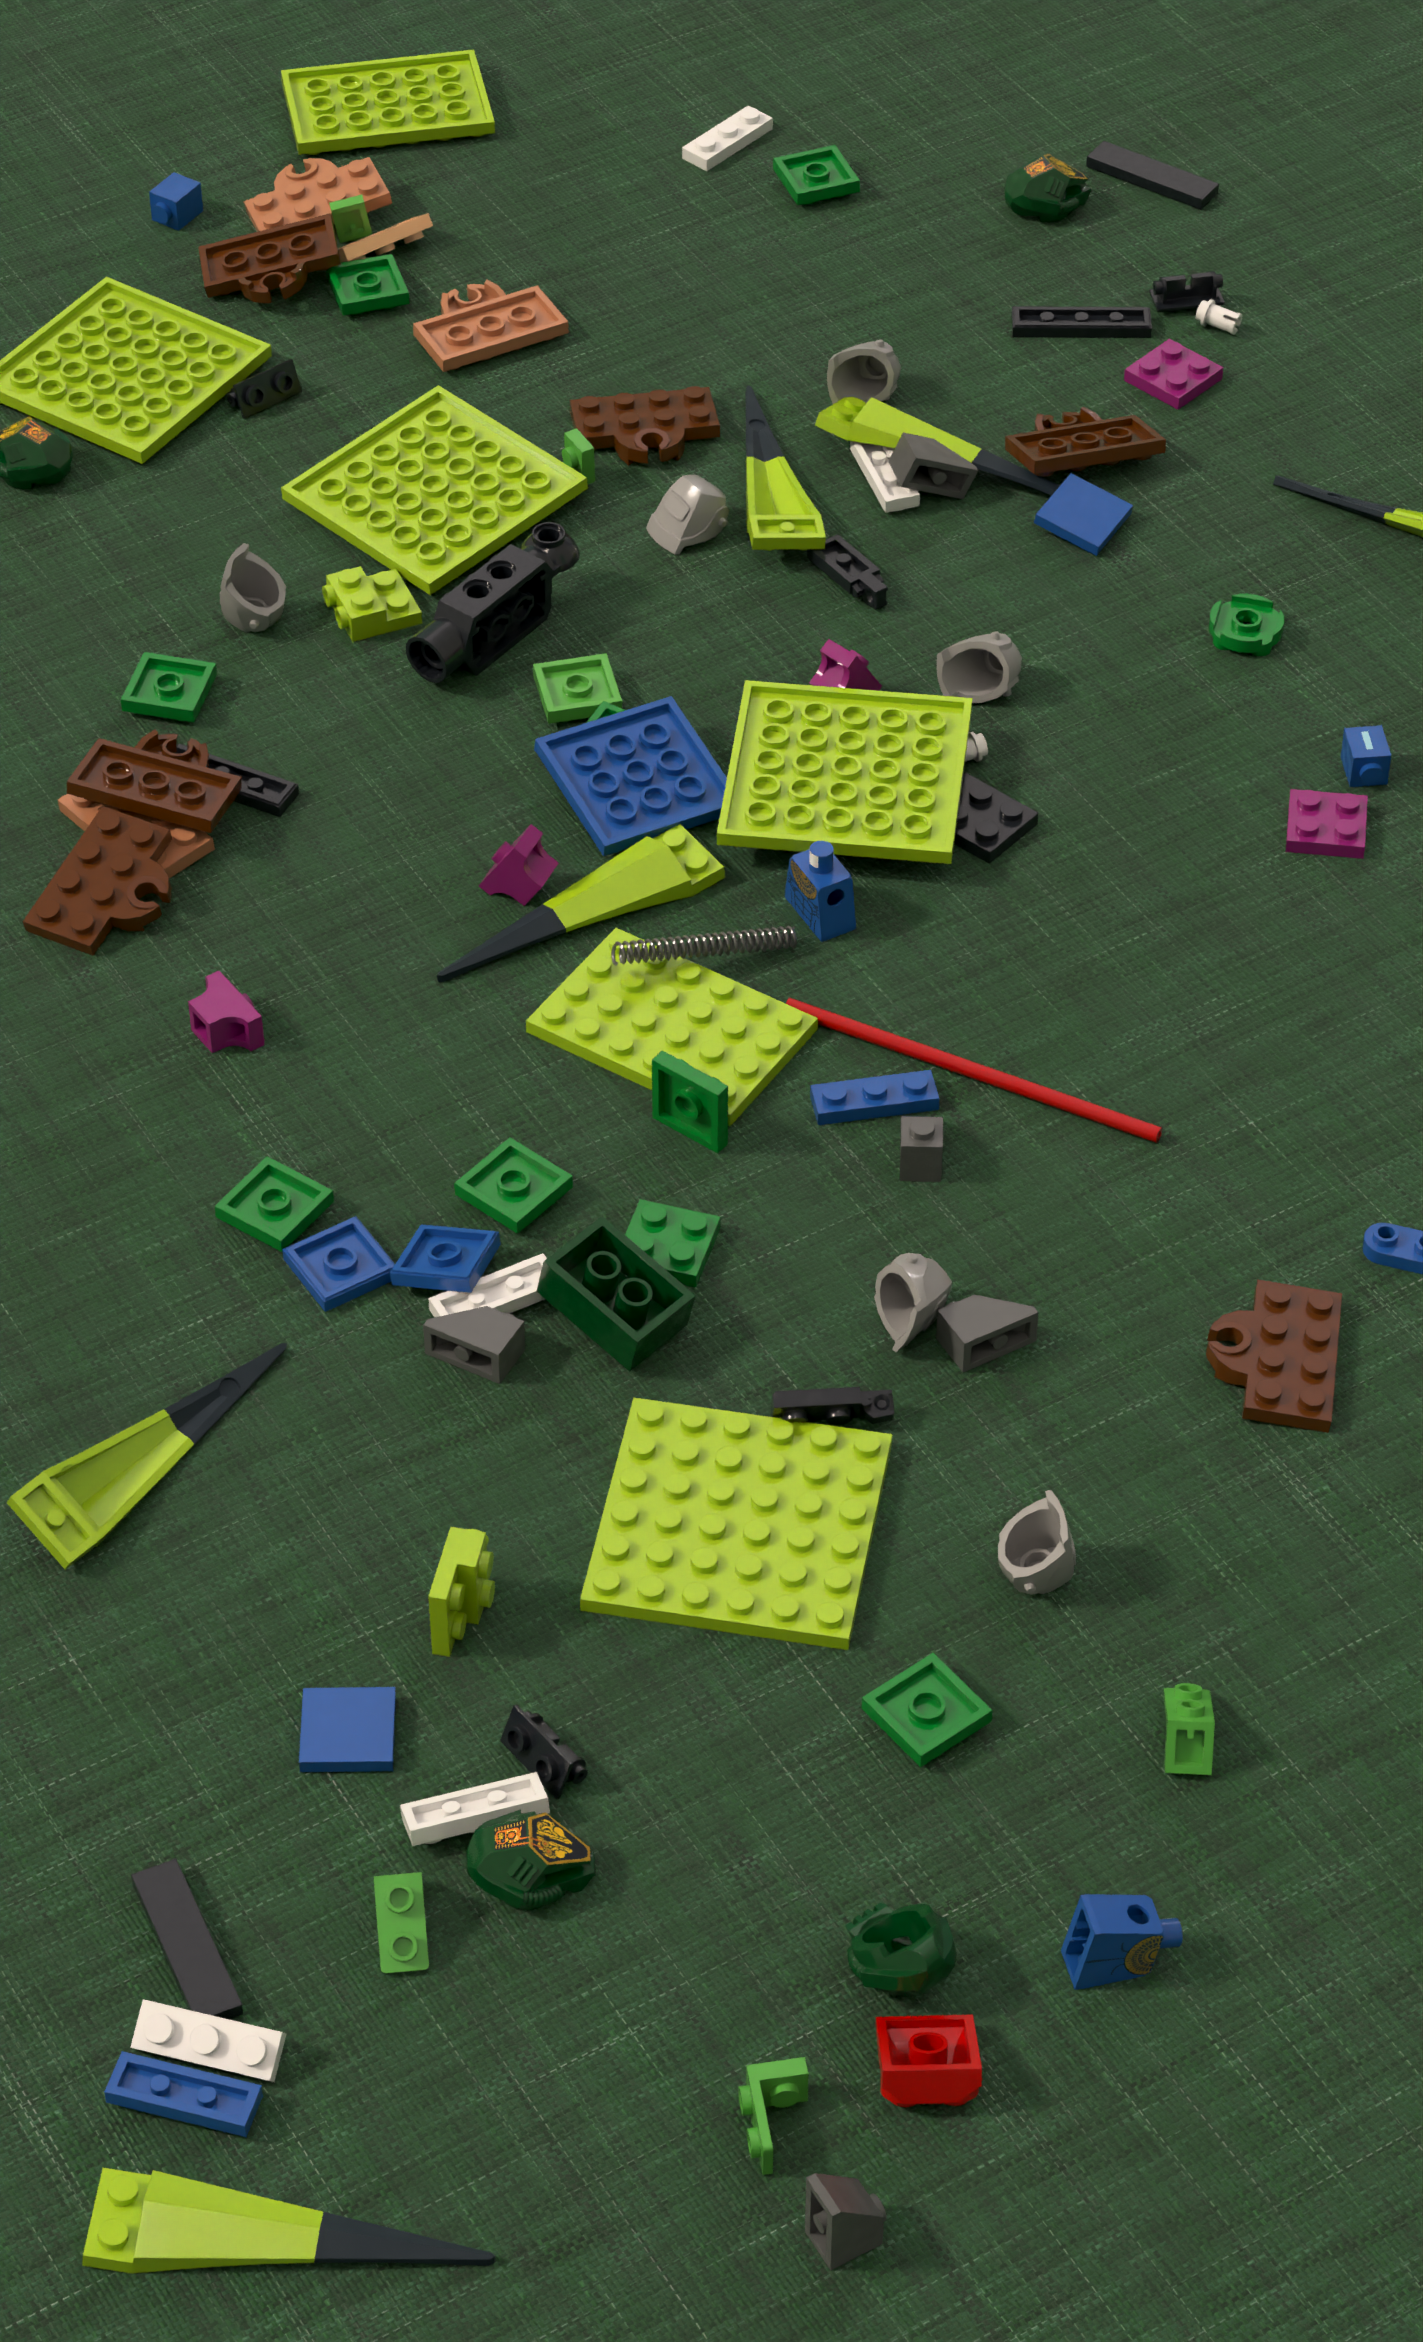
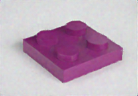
M1168 339L1127 367L1124 372V381L1178 410L1223 378L1224 367L1182 346L1180 343Z
M1290 789L1285 852L1364 859L1368 796Z

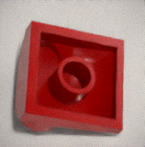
M973 2014L876 2017L875 2026L881 2073L880 2091L885 2099L899 2107L942 2103L950 2106H960L978 2095L979 2087L982 2086V2065Z

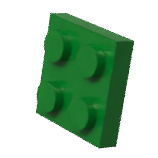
M836 145L773 158V170L797 206L813 204L816 201L834 197L840 198L848 194L860 192L859 178Z
M392 254L342 262L341 265L333 266L326 270V277L342 316L358 315L367 311L384 308L392 309L397 306L410 304L408 289Z
M144 652L121 698L122 711L195 722L217 676L216 663Z
M662 1050L652 1059V1118L718 1154L728 1145V1086L717 1078L710 1077L690 1066L684 1060L677 1059Z
M509 1137L454 1183V1190L456 1196L518 1234L573 1188V1176Z
M266 1156L215 1205V1215L221 1221L283 1252L282 1249L288 1247L334 1202L333 1190Z
M640 1199L625 1236L683 1285L697 1287L720 1231L721 1217Z
M931 1653L862 1697V1710L920 1768L992 1722L993 1710L934 1653Z

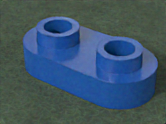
M1377 1223L1365 1231L1362 1249L1367 1259L1379 1265L1423 1274V1231L1390 1223Z

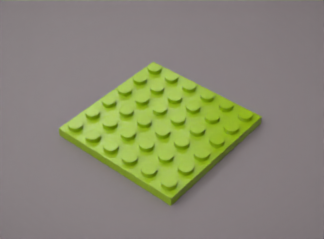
M106 276L0 360V403L143 464L230 392L233 385L243 381L272 357L271 345Z
M438 385L281 487L283 500L389 569H397L401 577L427 594L432 595L588 489L586 476Z
M745 680L717 829V845L803 852L809 850L811 844L816 841H827L832 844L834 855L951 864L973 698Z
M633 1397L580 1598V1611L849 1650L892 1447V1434L810 1422L790 1423L782 1420V1418Z

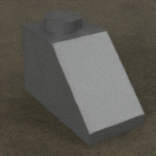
M904 432L888 461L901 487L964 499L978 472L975 465L937 440Z
M900 1116V1181L941 1182L943 1117Z
M974 1294L960 1301L951 1302L944 1308L937 1310L936 1340L960 1370L966 1372L1036 1342L1039 1312L1033 1306Z
M488 1306L430 1318L423 1324L425 1354L498 1384L503 1381L526 1350L524 1321L510 1313H503Z
M818 2173L806 2177L805 2233L830 2271L883 2244V2228L887 2215L882 2202L876 2194H868L856 2178Z

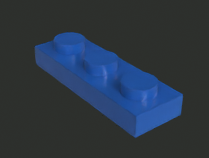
M931 1070L810 1085V1098L818 1125L939 1110L940 1098Z
M123 2051L104 2091L106 2103L247 2137L263 2098L262 2085Z

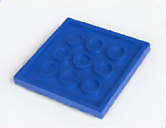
M672 696L535 739V752L603 857L628 849L646 836L655 838L679 824L685 829H689L720 818L727 777Z

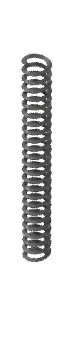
M780 926L778 929L772 927L771 929L764 928L763 930L758 928L756 931L753 929L749 931L742 930L741 932L736 930L734 933L728 931L726 934L720 932L719 935L715 932L712 935L706 933L704 936L702 934L697 936L692 934L689 937L684 935L682 938L679 936L675 938L668 937L667 940L662 937L660 940L654 938L652 941L650 939L645 941L640 939L637 942L631 940L630 943L623 941L622 944L617 941L612 947L611 958L613 964L617 965L618 962L615 959L616 946H620L619 960L623 965L626 963V960L632 964L634 959L638 964L641 962V959L647 963L649 957L652 962L656 960V957L662 961L664 956L669 961L671 954L677 960L679 955L684 959L686 953L691 959L694 954L699 958L701 952L704 957H707L708 953L714 956L716 952L721 956L723 950L729 955L730 951L736 954L738 949L742 954L745 952V949L749 953L753 949L758 952L760 947L764 952L767 950V947L771 951L775 947L780 950L782 945L785 949H788L789 945L794 949L797 945V937L794 926H786L785 928ZM662 941L665 942V944H664V949H663V946H662V944H661Z

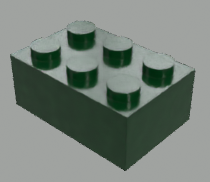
M603 1216L543 1261L536 1292L629 1372L688 1325L696 1297L694 1293Z

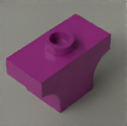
M827 640L820 650L822 655L821 664L816 674L810 680V685L876 691L881 689L882 685L867 668L869 664L867 659L854 650L848 651L832 640Z
M530 824L512 845L505 841L491 858L495 863L479 884V887L490 896L494 893L510 895L525 906L543 887L559 864L543 849L541 844L543 833Z
M219 970L206 976L207 990L202 995L188 1001L191 1031L211 1053L229 1046H241L250 1052L264 1046L262 1016L254 1008L249 996L245 993L241 994Z

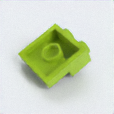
M361 566L326 575L327 585L322 586L324 601L327 607H333L339 628L346 629L352 642L422 624V612L397 569L366 576Z
M450 1527L428 1596L432 1654L450 1657L455 1639H463L466 1623L479 1624L483 1608H490L492 1605L495 1581L488 1579L492 1572L494 1555L493 1552L487 1551L489 1538L486 1532L477 1529Z

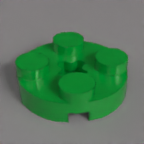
M1255 594L1232 595L1230 602L1222 605V599L1216 602L1210 611L1209 632L1213 637V645L1217 649H1230L1237 652L1252 653L1255 656H1266L1271 652L1272 646L1277 644L1282 638L1284 614L1281 609L1279 613L1273 609V602L1268 598Z

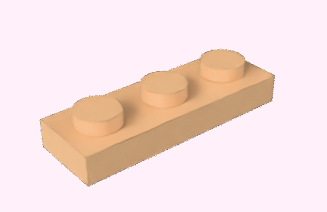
M429 213L410 218L338 248L340 262L365 259V254L374 250L378 256L395 249L393 242L403 239L405 244L424 237L422 230L433 226Z

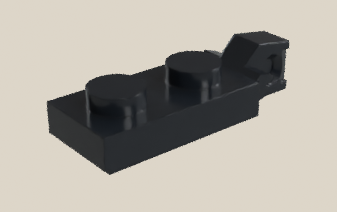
M837 534L826 539L825 549H807V558L844 590L852 594L853 597L858 598L862 596L865 604L875 610L888 604L886 601L888 587L883 583L884 580L880 576V569Z
M860 1387L775 1391L772 1395L771 1417L782 1418V1420L790 1423L826 1420L828 1424L832 1425L846 1424L852 1421V1418H860L861 1420H868L871 1424L893 1420L892 1390L860 1391Z

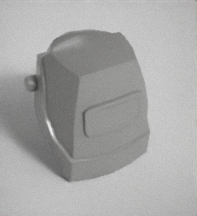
M880 339L849 347L833 355L828 362L827 386L832 403L834 404L844 397H855L863 400L865 403L871 397L879 401L889 400L890 395L897 388V380L901 370V365L893 352V347Z
M684 475L663 496L656 511L651 514L646 529L656 543L674 555L680 554L685 546L705 542L717 536L723 527L727 525L729 508L726 506V496L719 488L699 475Z
M243 543L230 556L224 570L220 587L221 610L228 622L244 632L264 631L281 618L286 597V585L280 575L267 562L249 551V544Z
M998 631L971 637L945 648L937 654L936 668L943 696L973 698L972 703L990 701L1000 697L1002 694L1005 697L1012 694L1011 688L1019 681L1018 675L1021 671L1022 656L1018 648L1006 634H1001Z
M901 1254L877 1274L874 1298L879 1316L886 1330L895 1341L892 1349L895 1352L907 1346L921 1331H925L936 1320L937 1310L944 1308L952 1288V1281L942 1267L933 1259L925 1258L921 1254Z
M1052 1490L1045 1491L1046 1498L1036 1501L1017 1513L999 1533V1566L1006 1578L1014 1585V1588L1019 1592L1030 1595L1037 1593L1045 1594L1061 1587L1071 1580L1074 1573V1565H1076V1551L1064 1510Z

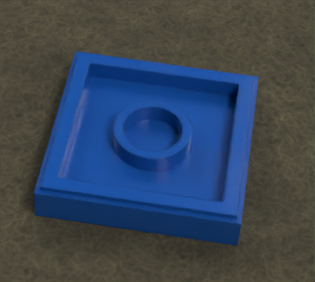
M1070 473L1037 512L1034 524L1097 556L1131 515L1133 505Z
M357 1216L282 1249L283 1260L325 1312L390 1283V1272L395 1265Z
M421 1224L390 1272L392 1285L471 1293L501 1245L499 1232Z
M396 1687L303 1688L299 1752L300 1772L393 1771Z

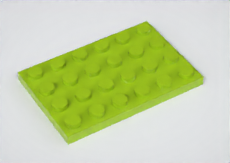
M474 50L281 70L282 86L299 155H317L321 152L338 150L351 151L356 148L365 147L381 148L386 145L401 143L416 144L420 141L428 140L445 141L456 137H480L485 134L495 133L494 117Z
M615 928L526 1020L527 1033L652 1090V1059L663 1050L677 1059L684 1060L690 1066L710 1077L717 1078L728 1086V1126H731L818 1030L817 1017L690 960L682 959L680 956L675 960L671 954L669 961L665 956L662 961L656 957L654 962L649 957L647 963L641 959L639 964L635 959L632 964L626 960V963L623 965L619 960L620 946H616L615 959L618 964L614 965L611 952L613 945L617 941L622 944L623 941L630 943L631 940L637 942L641 939L618 928Z

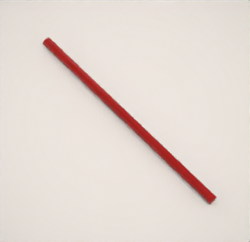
M789 998L786 1004L817 1017L818 1025L1155 1143H1158L1163 1128L793 998Z

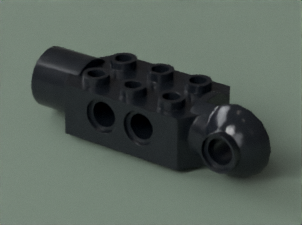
M541 523L535 526L520 548L510 544L499 554L494 555L490 561L476 572L470 574L457 587L446 593L438 602L433 621L406 643V655L413 669L422 678L433 683L443 681L458 668L477 676L548 619L552 606V578L559 572H564L573 567L579 560L580 551L574 539L565 533L564 528L557 523Z

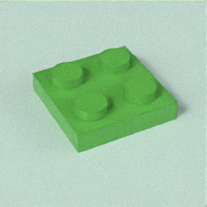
M607 653L533 664V676L548 724L590 718L603 701L622 708V698Z

